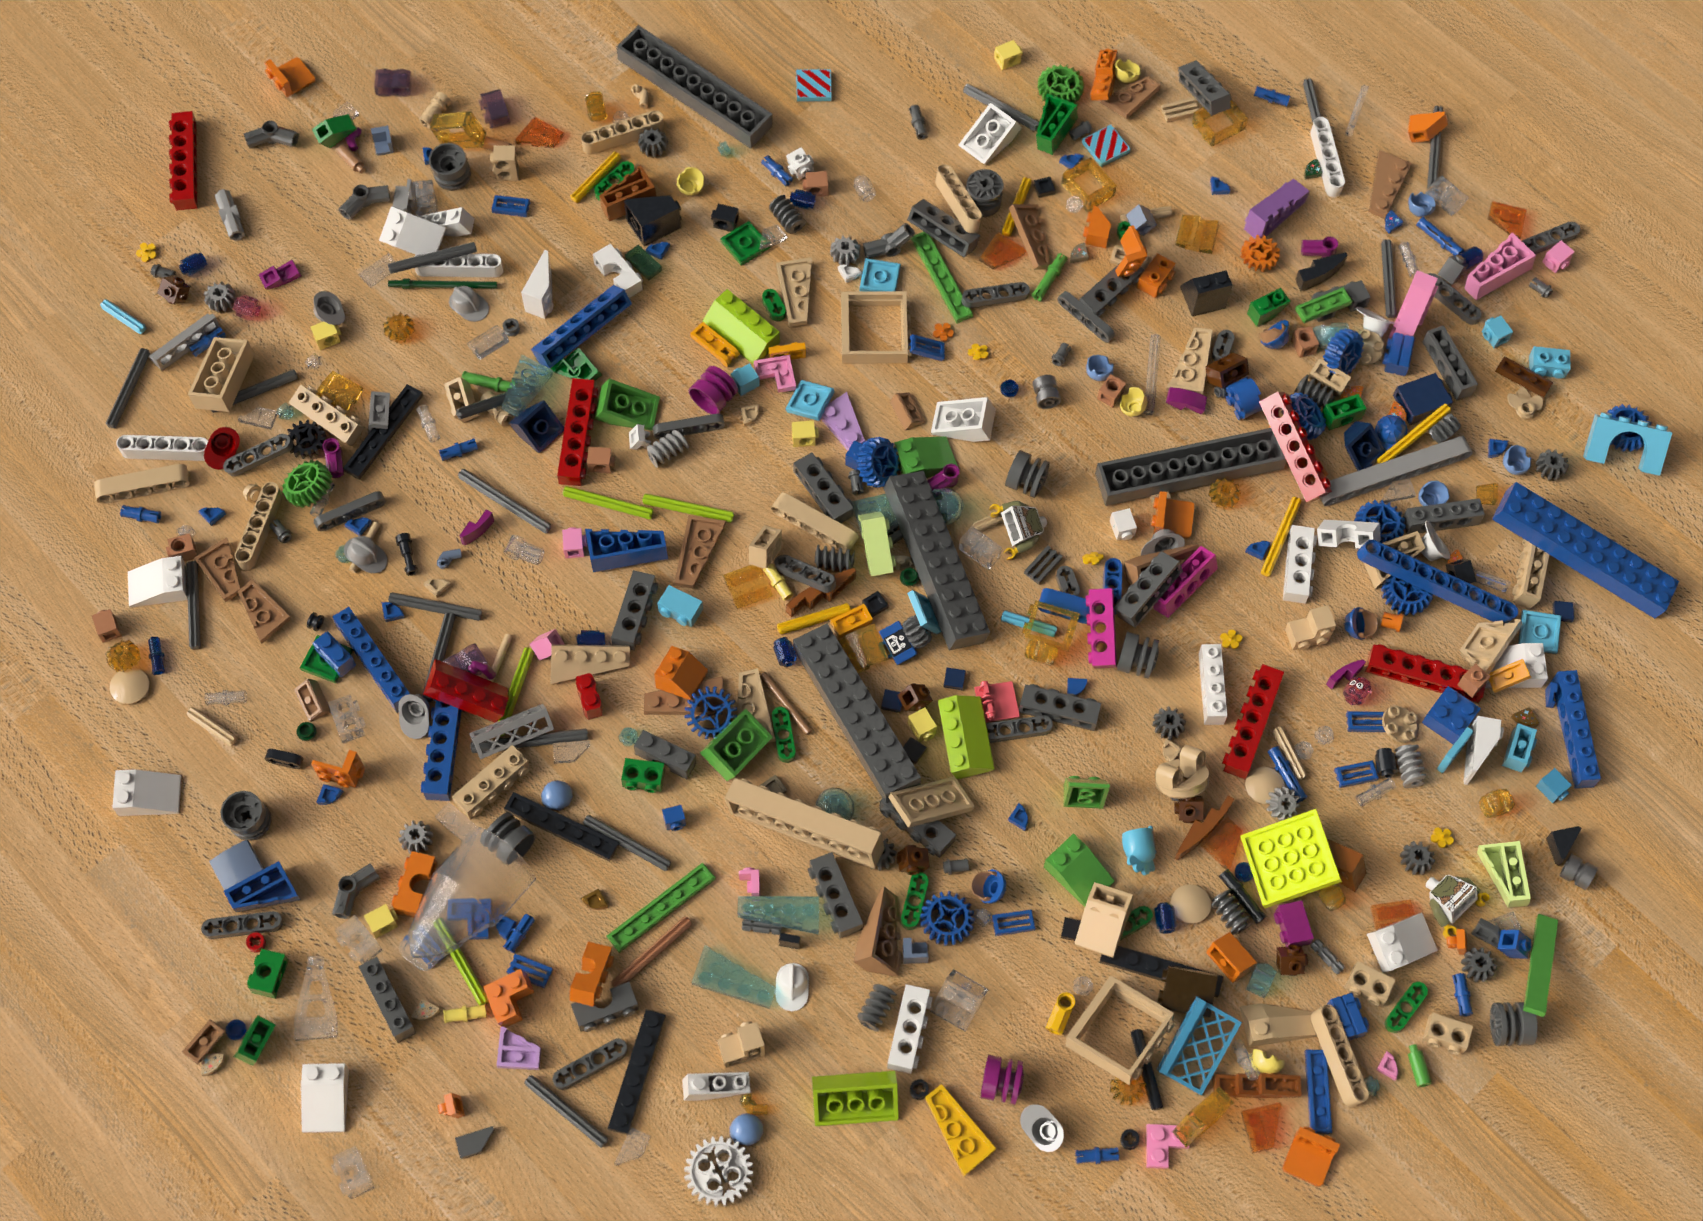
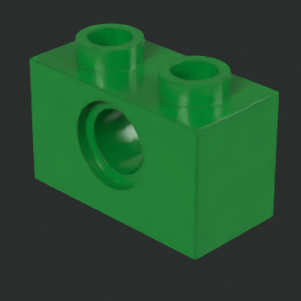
M1356 394L1326 404L1322 413H1324L1325 424L1330 431L1362 420L1367 408L1360 395Z
M261 949L260 954H257L254 960V972L249 975L247 980L249 990L253 994L276 999L289 962L287 956L282 953ZM271 970L269 976L262 977L264 971Z
M257 1015L234 1057L253 1066L276 1024Z

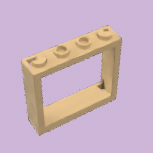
M906 291L841 292L842 364L908 362V356H911V353H909L911 347L908 345L911 330H907V325H910V314H907V309H910V299H906ZM849 306H900L902 351H849Z
M1110 975L1067 1035L1065 1046L1130 1085L1133 1079L1137 1080L1141 1075V1068L1144 1063L1148 1064L1153 1057L1152 1052L1155 1047L1159 1049L1162 1045L1164 1034L1166 1032L1170 1033L1175 1025L1173 1022L1174 1013ZM1112 994L1162 1023L1130 1070L1080 1041Z

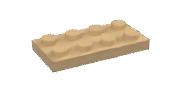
M955 776L894 791L888 797L908 828L971 812L975 807Z

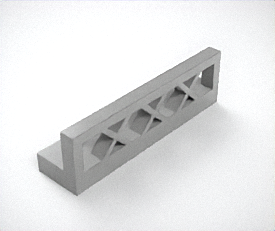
M207 313L149 356L150 360L163 371L190 351L189 347L200 341L202 336H207L220 327L216 317L213 314L209 315Z
M540 704L469 734L479 758L483 759L505 750L511 745H517L554 730L546 707ZM545 717L548 724L547 727L542 729L534 727L538 719ZM523 725L529 727L527 735L519 736L516 734L519 727ZM501 734L511 735L507 743L497 742ZM484 741L493 743L490 750L482 753L479 743Z

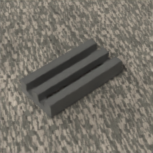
M1048 545L1026 568L1024 574L1039 585L1062 560L1063 556L1061 554L1058 555L1057 551L1051 550V547ZM1047 554H1049V555L1047 556V558H1046V559L1036 568V570L1031 574L1030 572L1037 566V564H1038ZM1054 557L1055 560L1046 568V570L1038 578L1035 577L1044 568V566Z

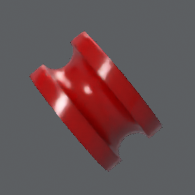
M254 932L246 938V945L251 952L259 953L261 949L266 947V940L262 934ZM260 939V945L253 946L252 941Z

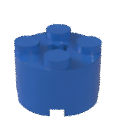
M1245 377L1226 387L1228 395L1225 396V399L1229 406L1233 405L1235 408L1234 413L1238 420L1245 419L1263 410L1259 403L1261 392L1252 378Z

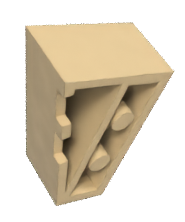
M1418 531L1382 543L1413 558L1425 549ZM1364 563L1374 589L1391 576Z

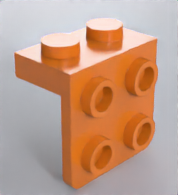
M298 57L279 67L271 59L265 61L267 68L265 72L268 78L274 81L277 89L282 91L286 97L315 82L313 74Z
M1134 225L1129 226L1121 238V244L1126 255L1115 270L1118 277L1123 275L1127 277L1134 274L1147 258V249L1142 245L1139 231L1135 229Z
M1160 491L1158 497L1154 498L1153 508L1156 509V513L1152 515L1151 526H1154L1153 534L1161 529H1170L1183 538H1190L1192 534L1194 503L1167 499V492Z
M352 750L348 751L342 768L313 760L311 763L321 781L327 783L334 781L345 788L349 786L356 788L359 778L363 777L365 771L358 753Z
M1300 1126L1294 1135L1282 1169L1290 1175L1320 1187L1325 1180L1332 1158L1338 1152L1340 1144L1336 1143V1140L1330 1136H1321L1316 1134V1131L1310 1127L1304 1126L1303 1128Z

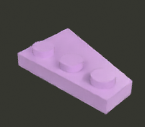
M846 392L828 404L821 420L848 451L854 440L861 444L865 440Z

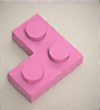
M790 355L753 361L759 380L775 377L778 393L796 390Z
M1147 1124L1146 1168L1168 1169V1148L1189 1149V1126Z

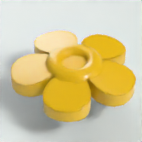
M145 242L141 243V249L136 251L137 257H141L143 262H148L149 257L154 259L157 255L154 251L156 246L153 243L149 245Z
M975 343L972 344V349H968V355L973 356L974 360L988 357L986 345L979 346Z
M1091 552L1090 554H1084L1082 559L1084 564L1091 563V565L1099 564V560H1103L1104 556L1098 554V552Z
M1232 629L1228 630V634L1222 633L1220 635V640L1223 641L1222 647L1229 648L1231 645L1232 649H1237L1242 641V636L1240 634L1236 635V631Z
M1437 827L1433 831L1434 834L1430 837L1431 841L1437 843L1439 848H1445L1446 844L1452 845L1454 839L1450 837L1452 832L1449 829H1444L1442 832V829Z

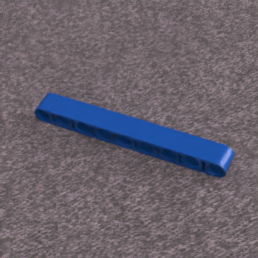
M1368 540L1357 551L1360 561L1492 622L1503 620L1504 624L1509 623L1518 615V609L1513 603L1376 540Z

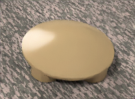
M1363 329L1358 334L1363 338L1364 346L1362 348L1364 351L1361 353L1362 357L1357 364L1370 365L1378 361L1382 356L1384 342L1377 333Z
M126 668L119 671L110 682V693L121 705L136 703L149 694V679L142 670L137 668Z
M1392 705L1382 717L1385 732L1393 740L1401 743L1409 742L1415 738L1417 734V715L1400 706Z
M1258 767L1248 774L1245 787L1250 799L1254 803L1268 804L1265 802L1271 799L1268 793H1274L1275 788L1281 789L1285 787L1282 776L1276 770L1269 767Z
M1183 885L1173 893L1171 909L1178 921L1191 924L1198 923L1207 918L1211 910V901L1208 894L1201 887Z

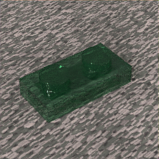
M639 244L625 254V259L648 281L662 271V266Z

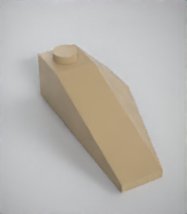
M1261 1003L1240 1006L1249 1047L1317 1037L1311 1022V1014L1313 1012Z

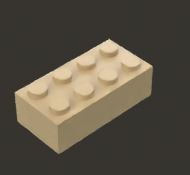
M213 338L188 393L195 409L230 412L255 355L248 340Z

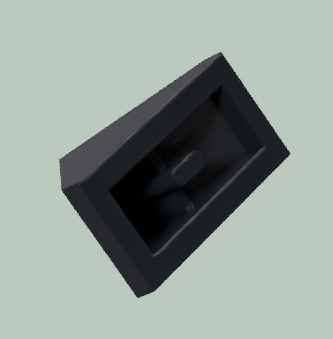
M1576 826L1552 831L1546 837L1557 866L1565 860L1582 829L1581 827Z

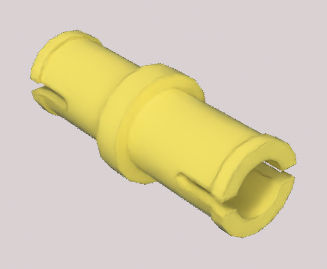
M771 563L767 569H763L772 582L771 586L777 589L783 601L790 599L794 595L785 583L786 579L779 574L774 564Z
M485 1004L472 1007L464 1005L462 1008L443 1010L444 1022L462 1020L463 1022H468L469 1019L486 1018Z

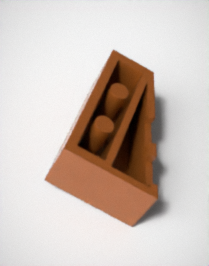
M641 165L637 166V170L631 175L627 174L624 176V180L619 184L615 183L599 195L602 211L609 222L626 215L624 200L656 197L655 186Z
M1327 839L1342 881L1340 884L1356 892L1367 874L1364 855Z

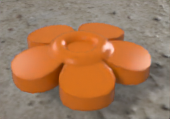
M937 323L934 327L935 331H933V336L935 338L940 337L941 341H947L948 337H952L954 331L950 329L949 323H944L943 327L940 323Z

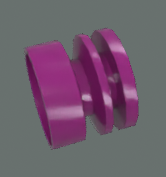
M709 366L700 376L701 379H698L688 390L692 400L702 410L712 415L720 413L726 406V402H729L738 392V387L725 371L716 366Z
M988 1054L980 1098L994 1101L997 1092H1001L1002 1103H1005L1007 1094H1011L1010 1104L1015 1105L1023 1085V1061L1018 1060L1016 1069H1012L1013 1059H1009L1007 1066L1002 1067V1057Z

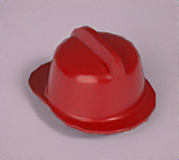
M221 427L210 435L204 450V460L209 467L217 470L224 469V462L235 456L240 443L239 434L236 430L230 427Z

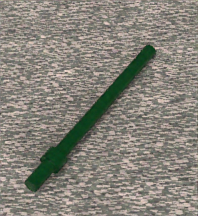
M410 278L388 280V287H402L403 289L458 288L461 286H468L472 289H497L498 287L497 282L425 281L411 280Z

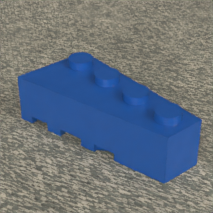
M585 529L593 572L668 559L663 531L638 530V532H628V530H621L620 532H609V529H601V531Z

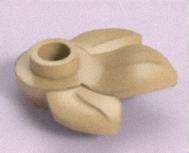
M1521 387L1516 394L1508 393L1507 396L1510 406L1516 409L1518 416L1523 419H1530L1535 411L1540 410L1543 405V398L1541 396L1531 397L1524 387Z

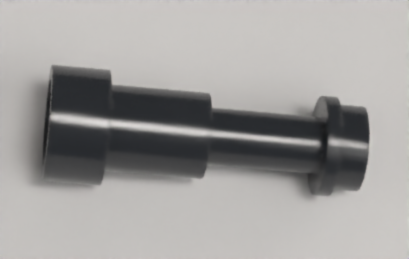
M409 533L398 534L395 539L397 546L400 547L401 555L405 559L406 567L404 571L408 576L418 573V567L414 565L412 559L411 536Z

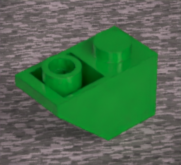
M346 114L325 119L312 130L319 144L331 148L356 131L357 128L351 116Z
M1279 288L1252 301L1247 314L1255 326L1259 327L1275 318L1291 301L1282 288Z

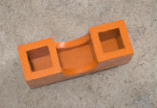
M412 851L410 857L406 858L404 869L406 870L404 876L399 878L398 894H395L392 899V906L396 914L420 919L426 900L423 894L414 892L413 887L421 880L432 882L438 864L435 856Z
M588 941L582 956V970L590 973L576 972L570 987L569 1001L594 1007L596 999L601 997L602 983L606 984L609 973L607 970L613 966L614 956H611L612 947Z

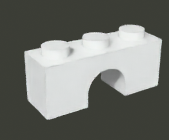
M610 243L593 254L594 264L604 276L611 272L620 274L613 279L614 285L624 289L629 298L642 291V277L639 273H635L632 270L633 268L628 260L625 261L622 258L618 248L615 249Z
M1323 520L1317 528L1319 546L1337 547L1342 542L1351 541L1355 542V548L1359 549L1368 540L1372 539L1378 542L1381 540L1380 523Z

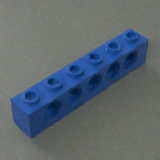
M612 285L535 345L531 350L539 364L551 368L629 307L632 303L624 289Z
M347 607L332 616L333 620L391 706L398 713L400 699L410 693L350 607Z
M1577 670L1558 671L1551 682L1558 684V693L1554 692L1574 788H1592L1601 780L1578 673Z
M434 699L436 701L435 708L432 707L431 709L433 725L429 726L428 732L431 740L430 744L426 746L428 762L424 763L423 773L426 776L425 781L421 783V793L424 794L426 800L450 801L462 710L451 705L449 707H442L445 703ZM443 721H449L445 726L440 725ZM446 739L445 743L438 744L439 740ZM439 757L444 758L442 762H435ZM435 776H442L440 780L433 781Z

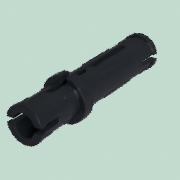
M1229 869L1218 876L1227 888L1231 889L1230 894L1236 896L1237 900L1256 924L1267 917L1245 891L1242 882L1239 883Z

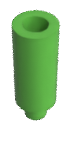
M1417 1044L1410 1045L1408 1058L1417 1087L1431 1085L1432 1082L1423 1052L1418 1050Z

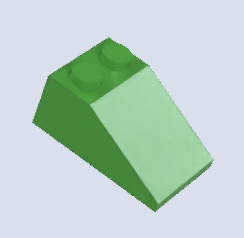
M609 378L601 386L594 419L610 425L634 428L637 424L644 425V430L652 431L660 397Z
M946 436L912 437L894 442V448L897 449L896 454L899 456L898 462L900 464L898 466L901 474L924 471L926 478H929L943 471L947 464L958 466Z
M744 709L700 754L728 781L734 778L773 736L747 709Z
M1070 776L1065 778L1063 807L1103 809L1110 784L1099 777L1083 779L1079 776Z
M1074 833L1045 860L1043 867L1084 907L1094 882L1108 887L1115 882L1091 850Z

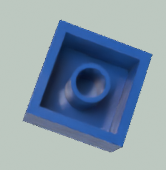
M1447 686L1422 723L1454 745L1481 708Z

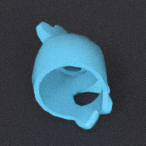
M1153 826L1124 832L1122 834V845L1127 856V864L1129 866L1132 865L1136 873L1141 871L1144 876L1148 875L1149 872H1153L1155 870L1153 859L1157 853L1155 850Z

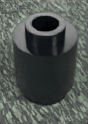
M1391 748L1376 750L1377 774L1382 776V778H1392L1397 773L1395 754Z

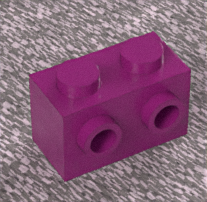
M1302 900L1279 905L1274 913V919L1281 929V942L1285 943L1286 947L1289 945H1310L1314 938Z

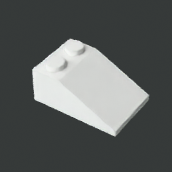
M990 103L959 143V146L986 165L1012 142L1022 127Z
M391 207L379 241L415 255L418 253H431L439 250L447 228Z
M544 250L521 292L525 312L543 319L553 309L552 270L547 250Z
M988 397L937 402L931 434L971 442L989 441L996 409Z
M182 556L161 558L128 571L129 607L188 600L187 567Z
M1522 643L1508 646L1492 671L1523 659L1531 678L1508 688H1542L1548 679L1543 643ZM1489 680L1487 681L1485 688H1492Z
M1477 716L1470 726L1473 734L1467 741L1463 784L1468 785L1493 747L1497 746L1498 740L1502 739L1504 728L1501 727V720Z
M115 770L112 808L118 816L179 814L182 776L144 770Z
M1422 913L1367 934L1382 972L1394 970L1438 951Z
M346 1064L302 1065V1133L345 1132L349 1069Z

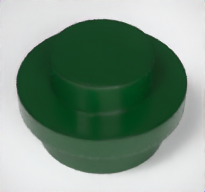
M906 568L900 573V581L903 585L911 587L917 584L919 575L914 569Z
M303 722L298 726L296 733L300 740L310 741L316 736L317 730L314 724Z

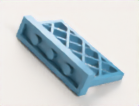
M1196 996L1156 1069L1202 1096L1242 1022ZM1209 1008L1214 1011L1216 1020L1205 1023L1203 1014ZM1218 1014H1220L1221 1016H1223V1017H1225V1018L1219 1019ZM1230 1020L1235 1023L1230 1032L1223 1033L1220 1022ZM1218 1023L1220 1034L1209 1037L1206 1026ZM1203 1027L1206 1038L1195 1041L1193 1032L1195 1029ZM1222 1037V1049L1213 1051L1210 1040ZM1207 1041L1210 1053L1199 1055L1196 1044ZM1193 1045L1196 1056L1185 1059L1183 1050L1185 1047ZM1212 1056V1067L1203 1070L1200 1058ZM1198 1060L1200 1071L1189 1074L1186 1062ZM1183 1063L1186 1075L1177 1077L1171 1073L1175 1065ZM1202 1075L1203 1083L1199 1089L1192 1085L1191 1076Z

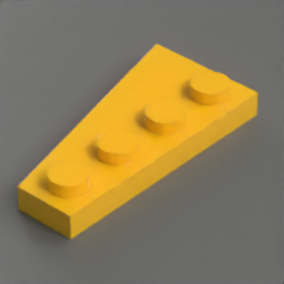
M942 1084L925 1097L963 1177H965L996 1151V1148Z

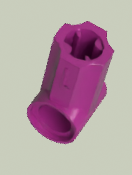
M1331 236L1325 237L1323 240H1302L1301 254L1302 256H1321L1322 258L1336 255L1338 241Z
M329 438L323 443L326 467L330 471L332 478H340L344 475L343 452L339 441Z
M947 464L943 471L927 480L934 496L948 487L957 485L959 468L955 464Z

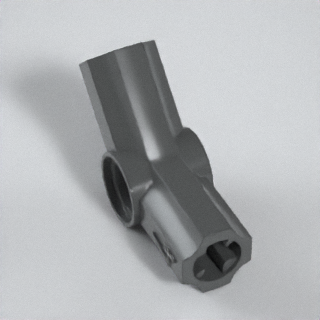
M266 121L261 128L243 134L249 148L266 142L270 144L280 143L293 148L294 146L296 147L299 138L298 132L280 127L274 121Z
M357 185L353 189V194L338 210L344 218L351 220L362 208L368 207L371 203L390 201L388 185L376 187Z
M904 223L893 233L883 235L881 239L863 243L865 257L870 259L882 255L888 257L898 255L901 251L900 247L914 237V229L909 224Z
M371 863L354 874L344 876L339 880V890L332 912L333 916L350 919L356 896H358L361 890L380 879ZM347 885H354L351 890H344Z

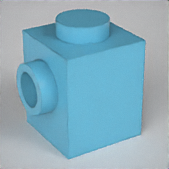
M1498 316L1496 318L1492 317L1485 322L1482 333L1483 337L1489 341L1492 347L1496 348L1508 342L1513 331L1503 317Z
M750 363L742 368H736L731 373V378L736 383L740 396L760 386L759 376Z

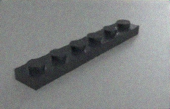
M408 384L404 387L389 407L388 429L373 428L343 467L344 472L359 480L362 478L423 397L421 391Z
M513 792L504 807L505 812H509L515 817L609 862L619 846V842Z
M1117 946L1113 958L1101 954L1099 961L1101 964L1161 981L1163 969L1167 970L1168 965L1207 972L1121 946ZM1217 975L1218 978L1214 997L1217 998L1220 994V989L1224 977L1221 975Z
M645 1010L608 1125V1130L629 1135L664 1025L665 1014Z

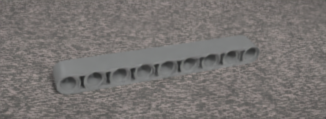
M1464 436L1456 437L1330 480L1332 492L1320 499L1324 506H1330L1459 462L1470 457L1473 452Z

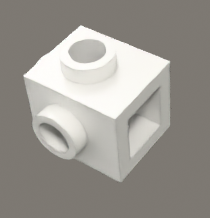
M802 148L786 155L789 164L788 169L792 176L796 175L798 180L806 177V172H814L812 166L814 161L810 155H806Z

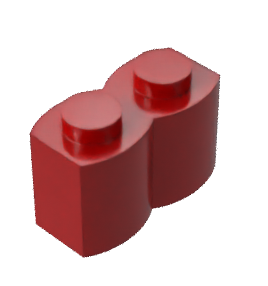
M587 673L576 676L577 692L585 717L588 720L601 717L603 713L602 704L597 693L593 675Z

